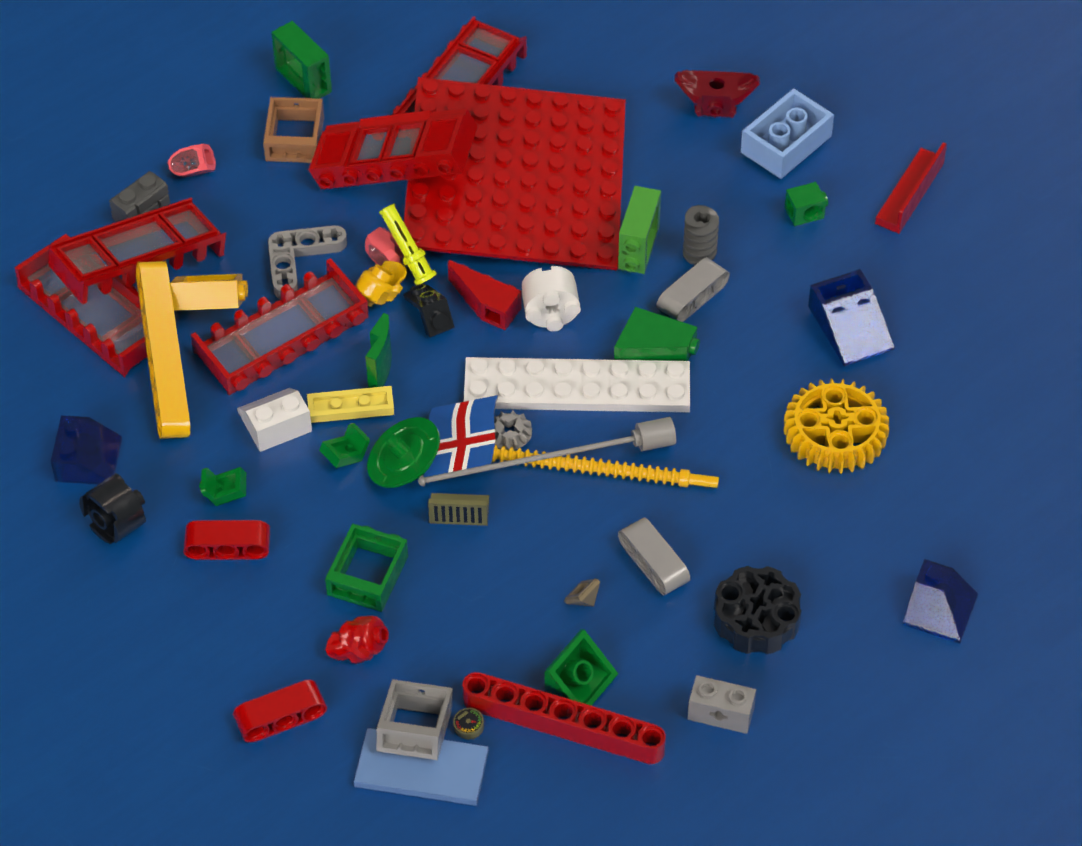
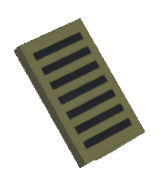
M431 493V499L428 500L430 523L488 526L489 495Z

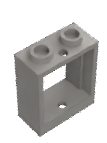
M392 679L377 726L376 751L438 760L452 711L453 688ZM397 709L439 714L436 727L394 722Z

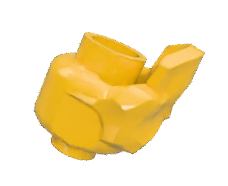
M384 261L382 266L375 264L374 267L362 272L355 287L366 298L370 307L373 304L383 305L386 301L392 302L402 291L403 287L400 283L406 278V267L395 261Z

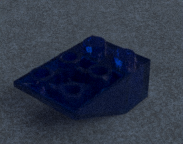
M861 269L810 285L808 307L843 366L894 350L893 341L873 288Z

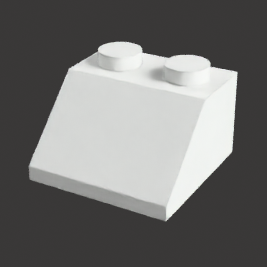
M287 388L237 408L241 419L260 452L312 432L310 411L298 390Z

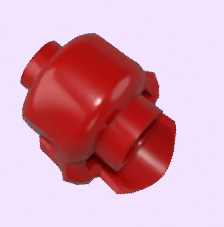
M358 616L352 621H346L342 624L339 632L331 634L326 645V654L336 660L349 659L351 663L355 664L371 660L374 655L383 650L389 638L388 629L377 616Z

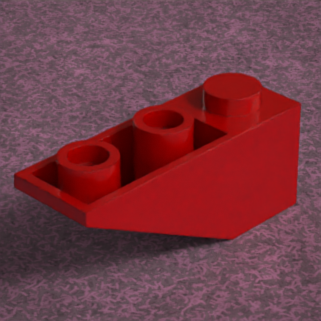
M451 260L448 261V280L478 317L484 322L506 330L522 308L521 290L513 285H507L495 280L487 274L474 271L464 264H458Z

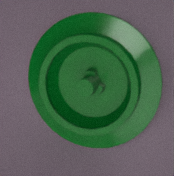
M413 417L400 421L386 430L376 441L368 457L367 470L372 481L384 488H396L411 483L423 475L433 463L439 449L440 434L436 425L426 418Z

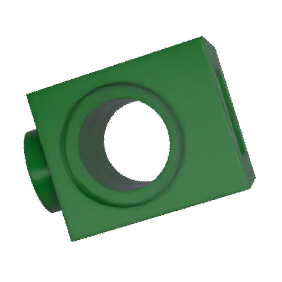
M817 182L786 189L784 208L794 226L824 219L828 198L826 193L820 190Z

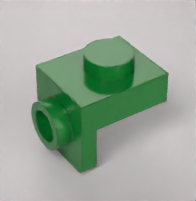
M355 423L348 425L344 436L323 441L319 451L331 464L339 468L361 462L370 439Z
M238 467L215 475L209 468H204L201 470L200 491L215 506L245 497L247 472Z

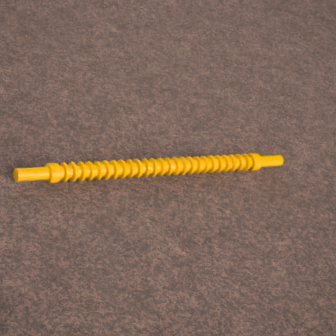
M495 445L492 462H495L496 459L504 462L505 460L509 461L539 454L537 450L534 453H530L529 449L526 452H522L521 448L514 451L513 447L507 450L505 446L499 449ZM567 455L566 457L559 456L524 463L525 467L528 464H532L533 468L536 465H540L541 469L544 466H548L549 470L552 467H556L557 471L564 468L565 472L573 469V473L581 470V474L589 471L590 475L593 472H597L598 476L604 473L606 477L612 474L614 478H617L618 475L622 476V479L628 476L630 480L636 477L638 481L644 478L646 482L654 480V483L657 484L658 481H662L664 485L666 482H671L672 486L678 483L679 487L686 488L689 485L718 488L719 477L693 474L687 469H681L680 472H677L676 468L669 471L668 467L661 470L659 466L653 469L651 465H648V468H645L643 464L637 467L635 463L629 466L627 462L621 465L618 460L615 463H611L610 459L607 462H603L602 458L599 461H595L594 457L591 460H587L586 456L579 459L578 455L574 458H570V455Z

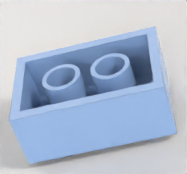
M793 88L742 131L741 153L782 179L832 136L834 114Z

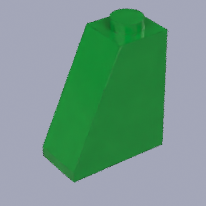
M635 307L614 346V360L688 361L691 354L696 355L700 345V339H697V327Z

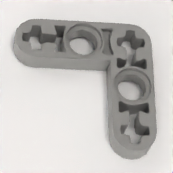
M324 226L273 233L269 237L268 245L275 296L281 299L282 279L288 280V284L293 288L294 292L298 290L295 257L337 253L344 250L347 246L345 229L340 226ZM337 237L338 240L332 241V238ZM304 239H313L315 241L311 245L301 244V241ZM283 243L284 246L278 247V244ZM281 262H287L290 264V266L285 269H279L276 267V265Z

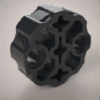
M745 566L734 570L731 577L719 583L715 592L714 626L718 635L727 639L732 644L733 649L746 654L751 652L771 654L781 650L784 643L795 638L800 627L801 593L794 582L788 581L781 571L772 567L752 568Z

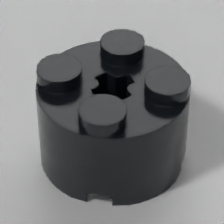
M117 473L108 477L80 497L79 504L83 516L85 517L89 514L93 521L89 526L106 543L112 544L114 541L117 543L146 522L142 505L145 504L144 497L138 490L134 489L132 491Z

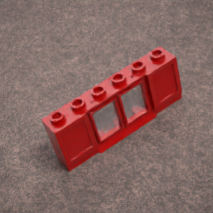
M468 108L438 112L426 110L363 118L358 122L327 125L325 131L321 134L308 170L321 190L463 173L478 126Z

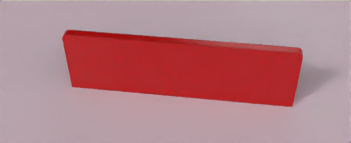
M943 142L936 153L920 148L877 214L876 225L900 234L944 165L947 143Z

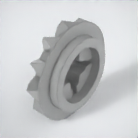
M512 410L511 413L505 414L501 411L499 416L494 417L495 445L501 449L502 446H505L507 450L510 447H513L515 450L526 445L531 439V421L525 418L524 413L518 415ZM512 425L514 426L515 431H504L505 426L508 428Z

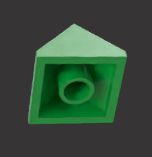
M580 629L544 671L545 692L592 706L618 675V672L584 629Z

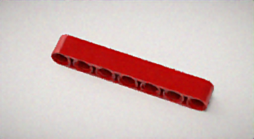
M470 673L463 680L464 705L467 708L478 710L483 715L647 764L658 763L664 757L666 735L664 730L655 724L483 673ZM473 691H481V693H472V692H473ZM503 699H509L510 701H509V702H502L501 700H503ZM530 708H538L539 710L532 711V710H529V709H530ZM564 716V717H568V719H564V720H563V719H559V717ZM596 725V726H598V727H597V728H589V727H587V726ZM617 734H625L627 736L619 737ZM650 742H651V743H655V744H657V745H655V746H649V745H647L646 743H650Z

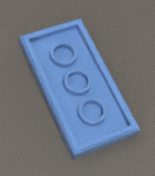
M367 728L354 779L355 787L477 806L489 753L487 746L443 740L438 760L376 751L377 729Z

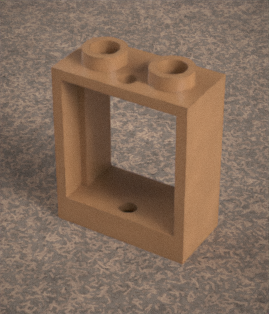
M270 97L263 143L266 161L311 163L323 130L324 110L322 99ZM278 120L314 121L312 137L276 136Z

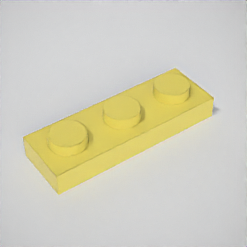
M392 386L307 394L311 423L394 415Z

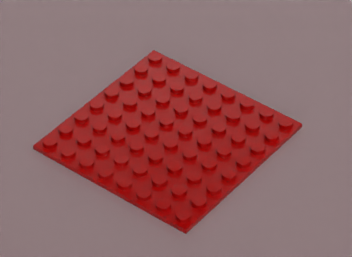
M418 77L415 112L426 110L438 112L468 108L478 126L463 173L408 180L404 224L408 228L418 249L618 270L626 99ZM418 128L413 129L410 154H412L419 134Z

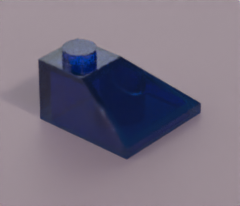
M924 559L913 588L903 625L960 644L978 598V593L953 568Z

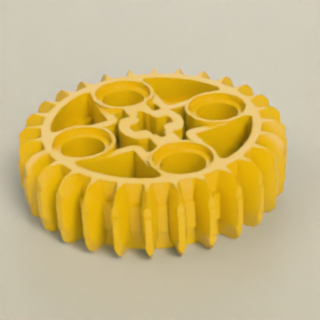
M831 378L829 384H825L820 379L817 387L809 383L808 390L801 388L799 395L794 394L792 402H789L787 405L783 429L784 435H786V444L791 445L792 453L798 452V460L807 458V466H810L812 463L817 464L818 471L822 466L828 468V473H831L833 468L839 469L840 474L843 473L844 468H848L853 473L855 465L863 469L865 462L872 464L874 457H880L889 435V417L887 416L886 407H881V399L874 400L875 393L873 391L866 394L865 386H862L860 389L856 388L855 381L851 385H847L844 379L840 383H834ZM853 443H861L857 446L853 445Z

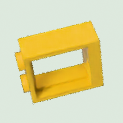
M242 274L176 276L170 282L174 311L239 308L243 301H245V297H248L247 280L243 281Z

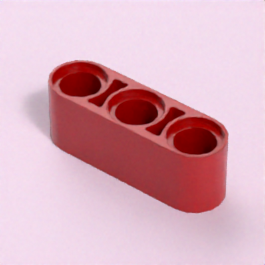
M259 520L192 521L186 525L183 553L188 558L195 560L263 559L269 553L270 526L266 522Z
M305 680L247 701L233 711V716L243 739L246 742H256L321 717L327 711V706L316 682Z

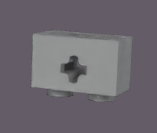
M696 675L689 699L688 720L747 734L754 711L756 689Z

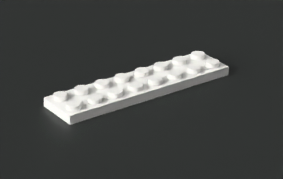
M466 357L464 402L498 395L495 409L690 412V361Z

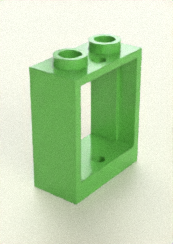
M634 186L619 232L618 269L645 274L660 227L661 190Z

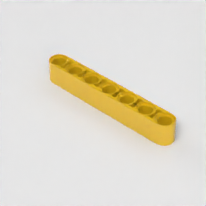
M166 261L137 262L136 280L158 436L160 439L186 438L190 436V418Z

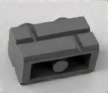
M152 171L147 172L109 200L113 220L119 222L169 205L170 197L167 184Z

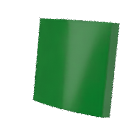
M385 313L382 314L370 331L371 349L365 356L368 388L383 387L390 372L392 353L389 315Z

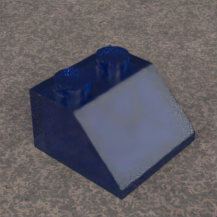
M61 415L51 457L55 481L98 485L114 475L122 436L90 417Z

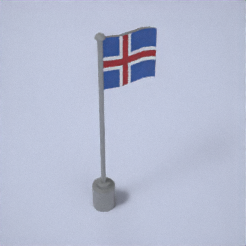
M498 395L434 407L431 409L428 420L432 421L439 430L440 445L433 463L424 473V476L421 475L418 478V483L421 486H425V483L628 442H633L635 447L639 446L641 451L676 445L675 427L671 417L636 423L635 430L631 431L632 436L492 464L495 448L494 412Z

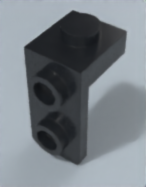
M415 285L410 288V291L403 294L406 301L419 309L427 336L432 337L455 328L447 298L429 285Z

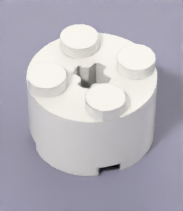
M551 266V270L542 271V268L530 272L523 279L522 297L525 316L532 324L547 328L549 331H559L563 328V325L572 321L580 313L581 308L576 281L569 270L559 266Z

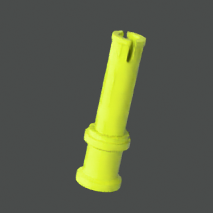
M395 204L380 210L379 213L382 215L404 255L402 258L403 264L408 265L415 278V285L422 284L437 274L436 271L431 270L424 257L425 251L421 248L418 249Z

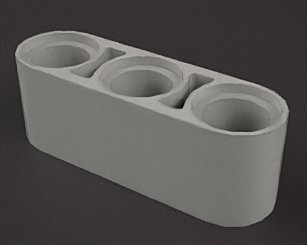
M705 257L668 287L659 297L656 306L672 319L684 322L726 285L730 273L708 257Z
M644 517L618 531L620 543L625 551L662 595H666L690 582V574L686 565L647 518Z

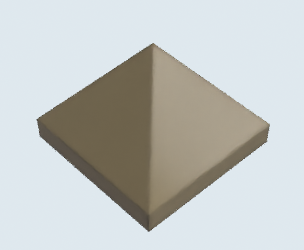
M598 579L581 581L566 596L564 601L566 604L594 607L600 581Z

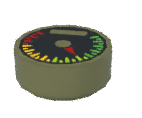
M464 708L454 716V730L459 737L467 740L475 739L483 732L484 719L478 710Z

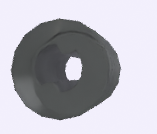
M704 205L692 206L685 214L683 256L686 261L694 265L705 257L713 260L717 254L719 217L717 212L710 207Z

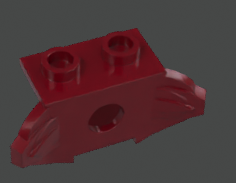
M683 70L682 72L678 71L675 73V82L696 103L695 113L697 116L733 118L737 110L735 106L739 105L760 85V77L752 73Z

